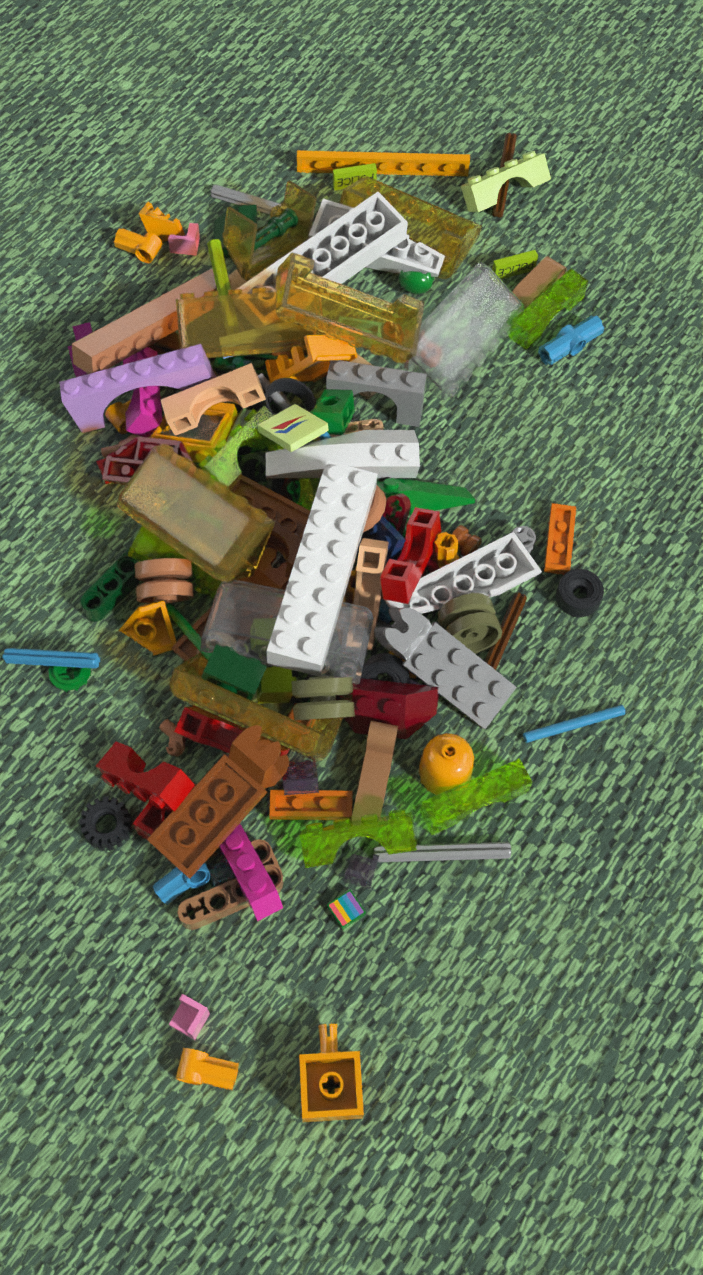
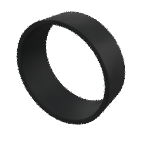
M280 378L268 386L265 393L266 400L263 402V411L267 419L275 415L268 404V397L277 391H287L297 395L305 404L308 412L315 408L316 399L312 391L304 383L292 378Z

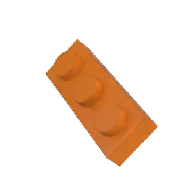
M551 504L544 572L565 575L570 571L576 506Z
M270 790L269 817L276 820H351L352 791Z

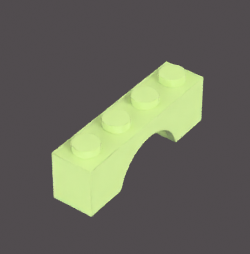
M530 151L523 154V158L518 161L517 159H512L505 162V166L500 169L499 167H494L487 170L486 175L482 177L477 175L469 178L468 183L461 186L468 211L480 212L497 204L499 190L510 178L517 180L522 187H535L551 180L545 154H536L535 151Z

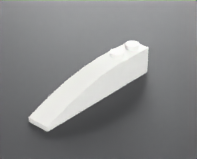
M323 199L309 233V239L352 210L353 207ZM406 234L405 240L366 267L399 274L401 270H403V273L416 271L426 274L430 272L431 277H438L445 256L421 242L416 243L410 240L409 235Z
M362 430L306 443L293 452L285 448L266 453V478H321L326 460L377 473V478H416L420 468L419 442L414 430Z
M512 532L420 578L408 604L389 600L385 601L389 608H411L419 613H426L441 609L451 599L464 594L482 593L489 597L500 595L541 574L542 571L515 533Z

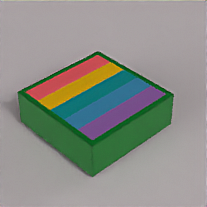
M351 889L327 904L328 910L342 930L366 915L365 910Z

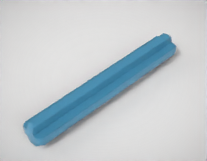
M6 648L2 655L5 662L9 664L98 668L100 662L98 654L90 652Z

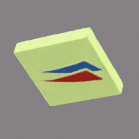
M296 404L258 424L259 433L290 452L329 431L327 422Z

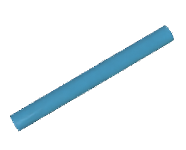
M618 705L523 733L525 743L605 721L625 715V708L623 705Z

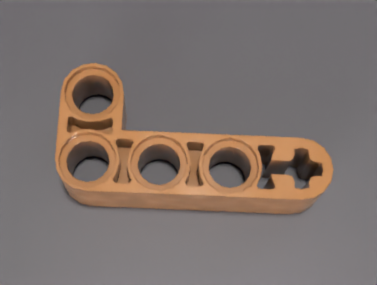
M371 721L366 752L351 818V831L377 836L398 730L396 725Z
M254 840L251 844L255 851L263 850L267 853L266 858L261 860L268 875H274L278 878L275 887L279 893L283 887V875L273 850L265 840ZM235 878L183 901L178 907V917L183 927L195 930L249 907L246 898L237 895V891L240 888L237 879ZM217 897H221L226 901L225 905L220 909H214L210 906L212 900ZM205 903L209 914H204L201 904ZM188 910H193L196 916L195 919L190 920Z

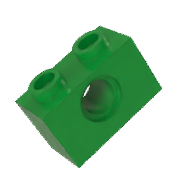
M324 389L321 397L317 399L315 408L311 410V414L328 423L329 431L327 432L329 435H344L355 412L353 390Z

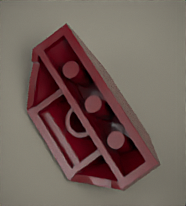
M136 437L120 447L116 452L107 455L102 480L136 489L183 494L192 489L196 466L182 441Z
M334 675V678L347 677V676ZM352 677L353 692L348 695L336 696V701L351 700L354 702L355 716L344 717L354 733L368 735L371 721L398 726L397 738L408 739L437 714L439 687Z

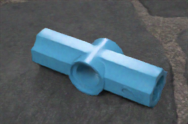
M591 315L575 326L566 325L554 339L539 347L538 353L545 365H552L568 354L574 356L579 353L586 343L603 333L602 320L597 315Z

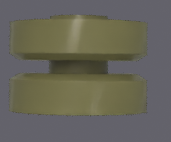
M482 593L464 594L453 598L438 611L439 625L475 654L489 649L502 636V629L499 620L495 616L496 611L489 596Z
M334 676L309 677V680L291 682L292 696L296 698L310 697V702L297 703L293 706L294 721L355 716L354 702L351 700L336 701V696L348 695L353 692L352 677L334 678Z

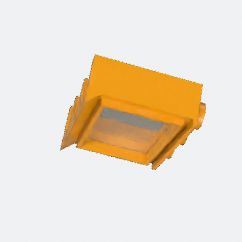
M352 334L306 335L304 340L308 357H304L301 346H293L291 348L293 359H289L287 355H279L275 360H266L265 364L270 383L280 378H292L300 382H316L328 374L330 361L341 360L351 362L358 357Z
M222 402L214 404L202 414L198 427L176 436L167 423L164 414L161 424L156 428L152 436L148 438L182 441L193 462L216 465L238 417V413L234 404Z

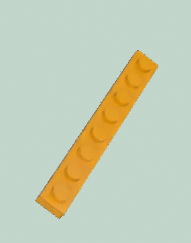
M297 150V172L333 173L334 169L375 163L377 174L468 176L470 154Z

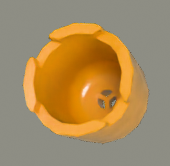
M450 733L437 735L428 742L423 750L419 765L421 783L428 791L437 796H454L466 789L471 781L474 755L469 743L459 735Z

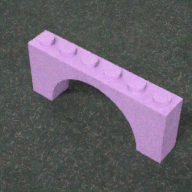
M198 344L64 380L59 383L62 403L81 432L84 433L104 428L103 413L105 408L113 399L127 391L146 386H168L183 391L216 378L202 345Z

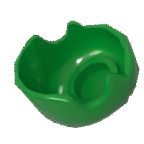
M401 270L399 276L400 285L407 292L417 295L426 293L432 287L434 277H431L430 272L426 274L416 271L403 273V270Z

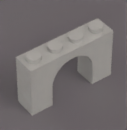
M335 360L330 361L326 378V389L353 390V397L357 393L367 391L384 394L391 398L397 406V424L419 427L427 374Z

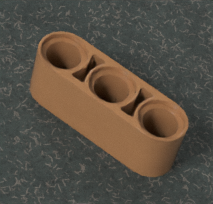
M546 256L514 288L510 301L525 311L531 312L563 279L567 268Z

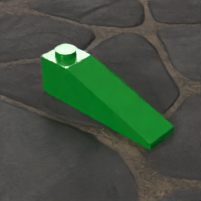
M388 478L376 484L385 493L386 500L398 493L405 494L411 502L408 516L412 515L415 507L436 511L475 503V498L465 487L400 478ZM399 501L394 502V504L397 506L396 511L402 509V507L399 506Z

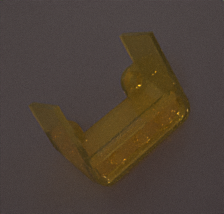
M287 181L284 202L272 208L270 218L278 217L285 208H291L298 217V225L295 228L286 230L282 237H274L255 251L256 232L265 226L257 229L258 224L232 207L227 208L223 243L241 278L249 281L309 239L316 196L292 181ZM261 236L260 238H258V239L256 240V242H258L259 240H261L262 238H264V236Z

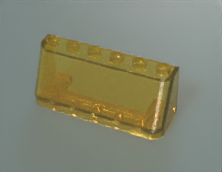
M364 176L343 189L340 204L353 208L376 192H379L408 222L406 234L409 235L410 240L416 243L421 242L445 256L438 275L441 279H448L455 274L479 238L482 225L368 176Z
M293 252L278 267L276 275V315L281 321L300 325L307 331L325 334L326 337L333 340H342L352 347L370 350L374 355H384L392 358L397 363H405L416 355L425 302L403 294L394 303H390L310 273L313 270L315 261Z
M301 284L298 290H290V285L276 286V291L267 292L266 287L252 288V293L243 294L242 289L228 290V295H219L218 291L204 292V297H195L194 293H181L180 298L175 299L180 349L201 344L207 358L290 352L293 346H301L303 350H307L304 340L306 335H324L319 288H314V284Z
M159 444V446H154L119 494L116 503L119 509L213 578L224 582L254 576L275 525V522L267 517L266 512L248 504L246 498L235 495L229 490L227 485L212 479L207 471L198 469L192 465L190 459L179 456L171 446L166 444Z
M201 652L174 668L170 680V690L175 697L188 705L243 730L254 725L261 726V738L268 739L272 743L278 741L281 747L311 761L320 762L329 755L343 717L312 719L308 727L201 678L208 663Z

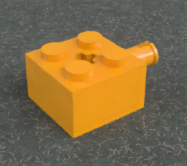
M321 1024L318 1026L320 1035L319 1053L299 1055L302 1122L363 1119L360 1051H338L337 1024H329V1037L327 1036V1025ZM328 1080H334V1085L340 1086V1088L335 1089L334 1094H329L328 1089H323V1086H327Z

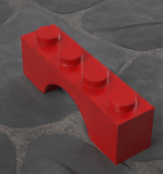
M415 507L407 523L406 541L399 559H389L380 576L384 600L404 604L409 603L433 553L438 534L441 533L440 511Z
M184 707L174 732L195 742L212 746L230 754L232 742L244 729L196 707ZM281 746L280 756L287 755L289 750Z
M116 741L96 765L97 769L102 773L101 779L111 787L117 785L126 794L132 792L143 802L148 799L151 804L160 810L165 807L175 812L195 787V784L180 768L166 762H162L150 771L143 772L146 763L131 747Z

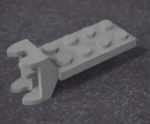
M390 608L388 611L394 623L392 628L375 627L374 634L378 642L391 653L403 659L402 666L428 686L439 687L438 694L482 729H486L517 687L436 622L431 624L426 617L411 608Z

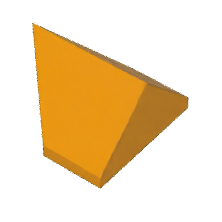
M147 202L140 210L139 216L147 233L157 235L162 242L168 241L169 235L185 236L179 219L168 220L170 214L164 215L158 207L154 210L150 202Z
M164 599L138 607L119 629V631L151 651L153 656L172 650L171 648L177 642Z

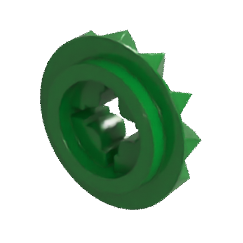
M50 666L49 678L56 689L59 688L66 693L69 690L78 691L81 686L87 685V680L91 676V668L70 667L75 671L74 679H71L68 675H65L67 674V667Z

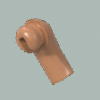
M166 719L162 722L159 729L169 737V747H166L167 753L178 757L185 750L186 737L174 732L176 725L169 719Z

